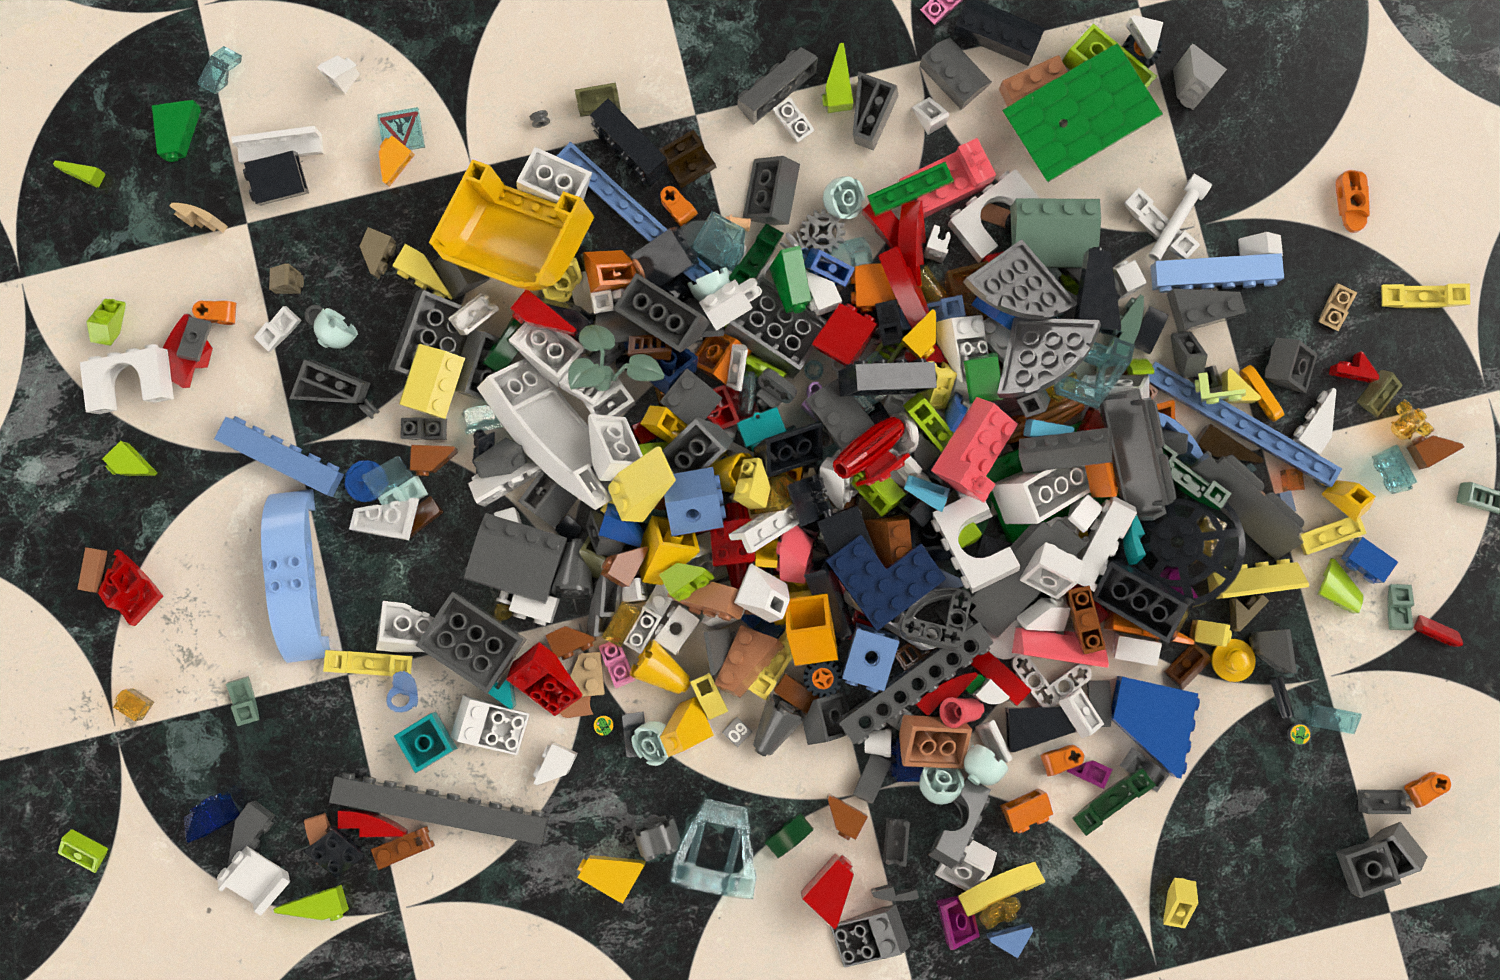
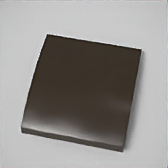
M694 129L659 149L666 157L668 169L680 188L717 168Z

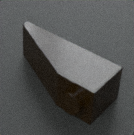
M1212 424L1204 426L1195 440L1202 453L1204 454L1209 451L1214 460H1219L1222 456L1226 458L1229 455H1233L1243 464L1257 465L1264 461L1263 458Z

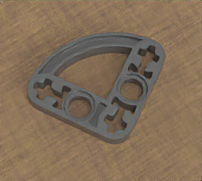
M939 588L928 592L907 610L900 626L901 635L907 640L947 650H957L962 645L971 604L970 593L960 588ZM962 596L964 602L960 609H956L959 603L957 598ZM950 599L945 626L914 618L924 606L935 601ZM959 615L962 618V624H954L951 616ZM909 625H913L914 630L912 633L908 632L907 627ZM921 627H923L924 629L921 633V636H919V630ZM929 629L935 630L937 638H928L926 631ZM942 632H943V633H945L944 636H943L944 639H943V641H940V639H941V637H942ZM951 635L955 636V640H957L955 644H952L951 639H949Z

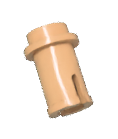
M730 214V216L725 217L724 228L728 229V231L734 229L749 232L751 219L732 217V214Z

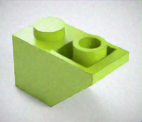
M104 299L86 321L90 342L109 346L113 344L121 331L126 307L125 302L115 299Z
M681 563L674 564L660 574L668 593L677 601L687 599L691 593L705 587L714 578L713 574L703 567Z

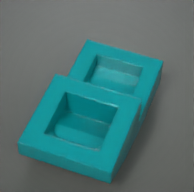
M1137 515L1134 517L1123 538L1124 551L1129 565L1137 564L1146 555L1140 542V538L1145 532Z

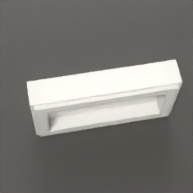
M994 720L975 727L984 747L996 754L994 758L998 762L1002 759L1007 763L1013 759Z

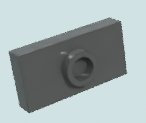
M189 317L176 354L179 358L200 361L212 326L211 321Z

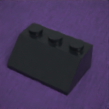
M821 421L765 438L754 447V458L762 459L767 478L823 460V423Z

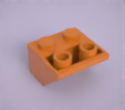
M623 250L583 253L590 293L611 289V292L619 289L625 290L637 273L632 260Z

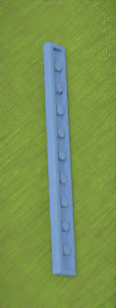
M569 142L557 155V157L592 172L588 187L648 242H651L667 231L660 222L572 142ZM698 257L699 263L684 273L694 282L698 278L713 273Z
M1158 362L1153 363L1154 374L1147 375H1149V383L1158 390L1329 488L1333 486L1342 470L1341 467L1222 399H1219L1220 402L1216 404H1206V401L1201 402L1200 392L1196 393L1194 383Z

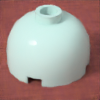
M842 176L833 179L825 187L823 203L826 210L832 216L841 219H852L862 211L863 207H861L862 201H865L863 186L857 179Z
M727 267L723 268L724 273L719 274L717 270L696 279L697 284L695 285L692 282L687 283L693 296L698 301H701L706 296L721 289L725 284L730 283V274Z
M323 308L314 321V332L318 338L317 341L325 348H344L355 339L358 332L352 324L349 327L343 321L345 317L329 308L325 310Z
M649 721L639 726L634 731L635 735L632 736L631 740L636 754L640 758L644 757L647 759L646 763L653 766L661 765L669 758L660 739V735L666 725L659 721Z
M979 744L972 745L967 751L964 758L965 771L969 775L968 779L975 785L980 783L986 786L994 785L1005 776L1008 766L1002 759L998 762L994 758L995 753Z
M924 767L919 779L920 790L929 801L940 805L948 804L954 801L961 793L964 786V777L958 768Z

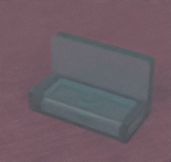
M489 405L463 410L467 426L466 434H472L477 429L486 431L504 427Z
M399 456L362 475V479L373 498L381 496L414 477L410 469L407 470Z

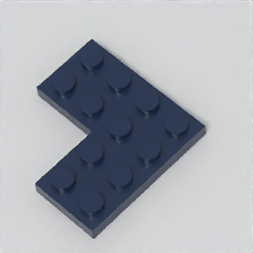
M858 535L825 560L876 631L946 580V577L922 544H918L889 567L885 568L863 536Z

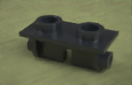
M477 429L474 432L473 438L476 447L473 450V464L474 459L495 445V432L488 435L482 429Z

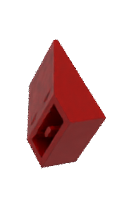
M540 642L512 662L506 678L507 681L554 716L583 696L556 654Z

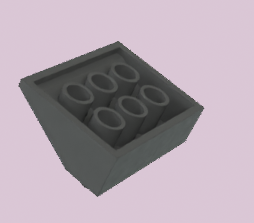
M760 276L757 280V286L761 288L762 293L750 301L753 308L731 321L725 328L724 334L736 338L746 345L751 352L772 366L786 372L787 376L794 379L815 347L812 343L827 323V320L821 316H816L815 312L811 311L808 307L801 313H786L776 286Z
M425 290L416 291L388 369L408 377L418 344L462 356L468 335H460L448 318L463 306Z
M485 513L474 542L464 579L546 604L567 545V538Z
M452 592L416 646L488 694L527 639L459 593Z

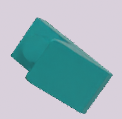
M505 680L501 687H498L499 682H496L488 694L510 710L514 709L516 706L514 685Z

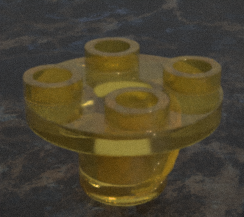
M1403 399L1396 405L1400 418L1395 422H1391V431L1397 438L1401 440L1411 439L1415 431L1427 437L1435 430L1425 420L1427 415L1419 408L1415 410L1407 400Z
M1015 897L1002 899L989 905L980 914L979 918L986 929H991L1004 920L1011 922L1017 918L1016 913L1021 908V903Z

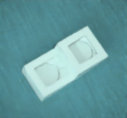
M414 476L399 487H394L384 493L378 499L381 505L390 504L393 501H406L409 498L420 500L428 495L419 476Z

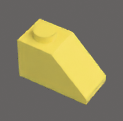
M1184 878L1173 879L1167 894L1164 925L1186 928L1198 905L1196 881Z

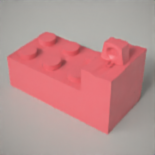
M978 138L959 146L955 153L899 179L900 182L946 162L954 182L910 201L922 200L924 218L984 190L993 182L996 173Z
M976 397L931 471L956 491L985 503L989 493L996 485L986 475L1018 424L995 403Z

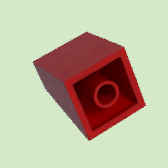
M841 303L812 343L817 351L843 366L859 361L878 329L875 318L866 313L864 316L857 313L858 309L848 303L846 306Z
M836 853L801 891L802 900L833 929L838 927L854 877L852 863L843 854L839 857Z

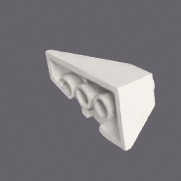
M533 462L524 464L512 474L480 478L476 474L472 477L473 481L468 484L476 503L485 507L535 478L542 469Z
M383 601L376 650L424 652L416 644L434 618L424 611L422 613L412 609L410 605L405 603Z

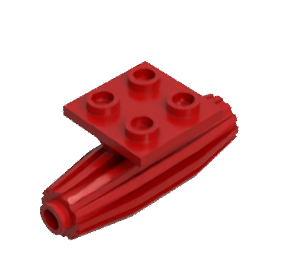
M890 417L871 426L854 439L833 461L835 473L842 477V479H848L865 470L866 475L855 483L857 487L864 484L870 486L878 480L883 482L891 477L890 472L902 468L905 465L904 461L910 457L909 453L895 456L890 452L905 433L902 420Z
M739 502L725 505L726 518H724L723 527L711 529L710 534L713 566L726 565L731 587L739 590L749 564L756 562L755 552L747 553L742 540H731L729 537L730 533L753 520L749 516L747 507Z

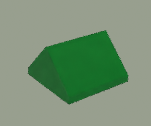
M997 352L965 360L964 367L969 403L973 404L976 397L987 401L1002 400L1003 398H999L997 394L1001 379Z

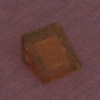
M1298 469L1280 471L1283 492L1305 490L1303 472Z

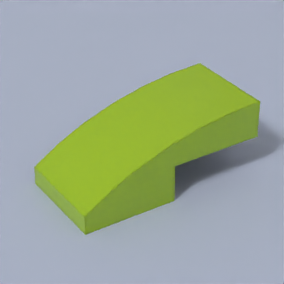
M1131 358L1122 361V366L1127 367L1128 375L1154 374V368L1146 358Z

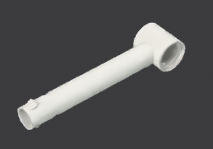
M1195 173L1183 189L1187 192L1148 255L1154 261H1160L1197 199L1202 200L1212 186L1211 183Z

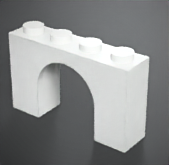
M1016 169L1011 173L1006 171L998 178L999 182L997 184H989L982 191L984 194L979 198L974 196L966 203V208L962 211L957 209L950 215L951 219L948 226L978 263L985 256L992 254L998 247L981 223L980 215L983 207L993 202H1003L1011 206L1016 198H1039Z
M156 344L146 345L145 349L142 350L137 348L127 349L126 353L122 354L119 352L108 353L107 357L103 358L100 356L89 357V361L80 362L85 409L88 413L103 414L117 411L115 381L118 374L128 366H133L139 374L143 401L157 403L174 399L168 350L159 348Z
M966 496L945 506L943 512L938 510L933 512L931 523L936 532L940 531L943 537L941 543L946 551L950 550L953 556L950 559L956 570L960 569L963 575L960 578L966 589L970 588L971 592L974 593L1018 572L1020 564L1010 547L986 558L971 557L961 549L958 537L962 529L968 524L989 515V507L986 501L983 503L970 496Z

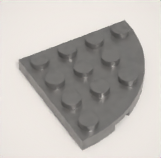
M1022 239L963 281L976 296L990 306L1020 318L1049 319L1065 314L1077 305L1075 300Z
M1014 317L997 393L999 398L1030 395L1047 389L1067 377L1089 354L1098 336L1101 326L1100 321Z

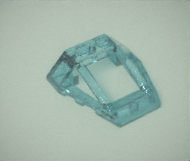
M1114 338L1109 347L1095 342L1089 354L1083 360L1097 366L1095 386L1067 376L1054 385L1056 394L1098 409L1131 363L1135 345L1118 338ZM1116 366L1104 387L1106 367Z
M705 799L677 850L669 882L696 891L752 900L757 876L753 865L754 855L749 835L751 833L747 808ZM706 822L735 829L724 873L695 866ZM742 839L744 874H732ZM691 845L687 862H684L687 852Z

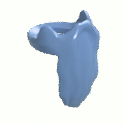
M396 672L393 675V687L386 697L387 706L394 712H407L418 705L417 685L415 679L408 672ZM399 693L409 696V703L405 706L397 707L392 704V698Z

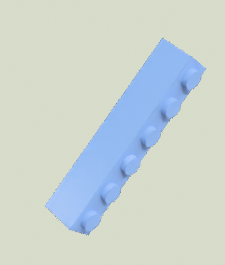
M1282 253L1155 261L1150 266L1152 290H1159L1160 293H1168L1172 289L1193 290V288L1201 287V290H1212L1216 286H1222V289L1235 288V285L1251 288L1255 287L1256 284H1264L1265 287L1277 285L1279 281L1284 279Z

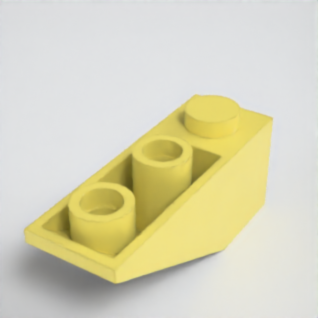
M405 244L393 264V267L398 270L396 274L406 280L410 277L416 280L414 284L426 290L428 287L434 290L432 294L452 300L451 294L427 257Z

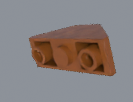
M1090 585L1069 590L1070 616L1083 653L1089 654L1105 650L1106 647Z

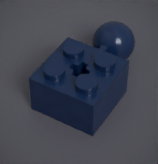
M629 341L624 342V348L628 351ZM635 343V349H639V344ZM644 344L643 349H648V345ZM672 348L670 360L654 359L662 369L664 379L649 382L666 395L686 369L690 370L693 374L696 372L698 357L687 348L682 352Z

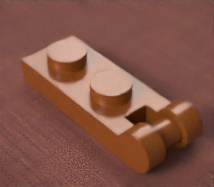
M428 826L371 849L378 870L434 847V841L430 840L428 832H430ZM420 836L422 844L418 846L415 838Z

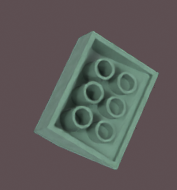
M1016 198L1010 206L1012 246L1022 239L1046 268H1082L1084 253L1089 248L1099 247L1101 229L1100 199Z

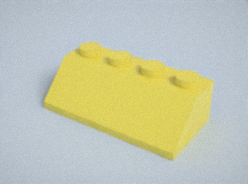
M1290 559L1276 560L1277 565L1270 566L1268 562L1255 563L1256 567L1248 568L1247 564L1242 565L1241 571L1232 585L1216 599L1309 587V582L1298 562L1290 563ZM1215 571L1207 577L1209 592L1213 591L1225 580Z

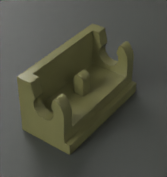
M616 82L575 89L580 117L589 116L608 98L621 110Z

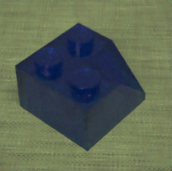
M221 793L215 796L212 795L202 800L201 804L189 810L191 814L184 817L187 843L201 839L237 819L240 813L230 794L223 796Z

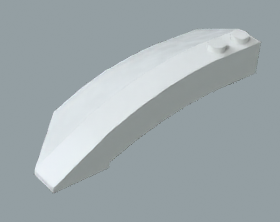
M526 358L489 375L477 387L500 423L515 442L521 445L523 451L557 484L595 510L612 500L607 488L611 481H599L592 464L589 425L571 407L556 386L545 378Z

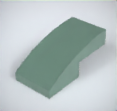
M1389 585V630H1412L1414 628L1411 607L1414 606L1412 585Z
M249 676L227 682L226 686L233 703L231 709L237 726L259 720L256 699Z

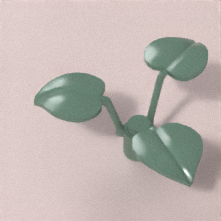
M599 325L585 326L580 332L579 342L585 349L589 351L600 350V366L593 364L587 358L574 360L568 372L571 390L580 387H595L599 391H607L611 386V382L616 381L617 377L625 369H627V375L634 380L657 381L664 379V373L656 360L645 354L631 356L629 364H624L613 374L609 366H604V349H613L615 345L613 334L608 329Z

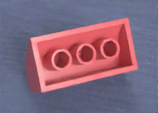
M1023 626L1022 628H1015L1012 653L1108 668L1109 662L1106 649L1084 654L1075 632L1064 631V635L1056 634V631L1026 630Z

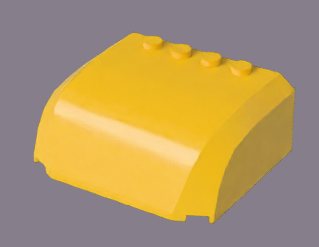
M472 159L429 243L445 261L517 288L537 291L556 284L562 278L588 231L594 216L581 197L563 191L557 204L504 185L490 165Z

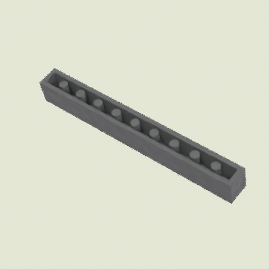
M342 772V775L334 777L329 803L540 845L545 841L549 816L544 815L545 812L540 810L526 812L520 806L511 805V808L502 807V803L490 801L489 804L481 803L479 798L469 797L466 800L461 799L459 794L448 793L445 796L440 795L439 791L434 789H426L425 792L418 790V786L414 785L400 787L394 781L385 780L384 783L376 782L374 777L363 776V779L355 778V774L349 772Z

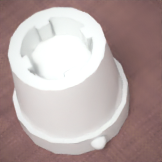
M892 729L874 730L869 733V738L865 741V753L891 757Z

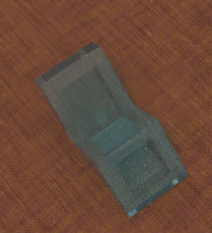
M225 46L211 55L198 80V85L214 94L218 93L228 85L229 71L241 63L242 55Z

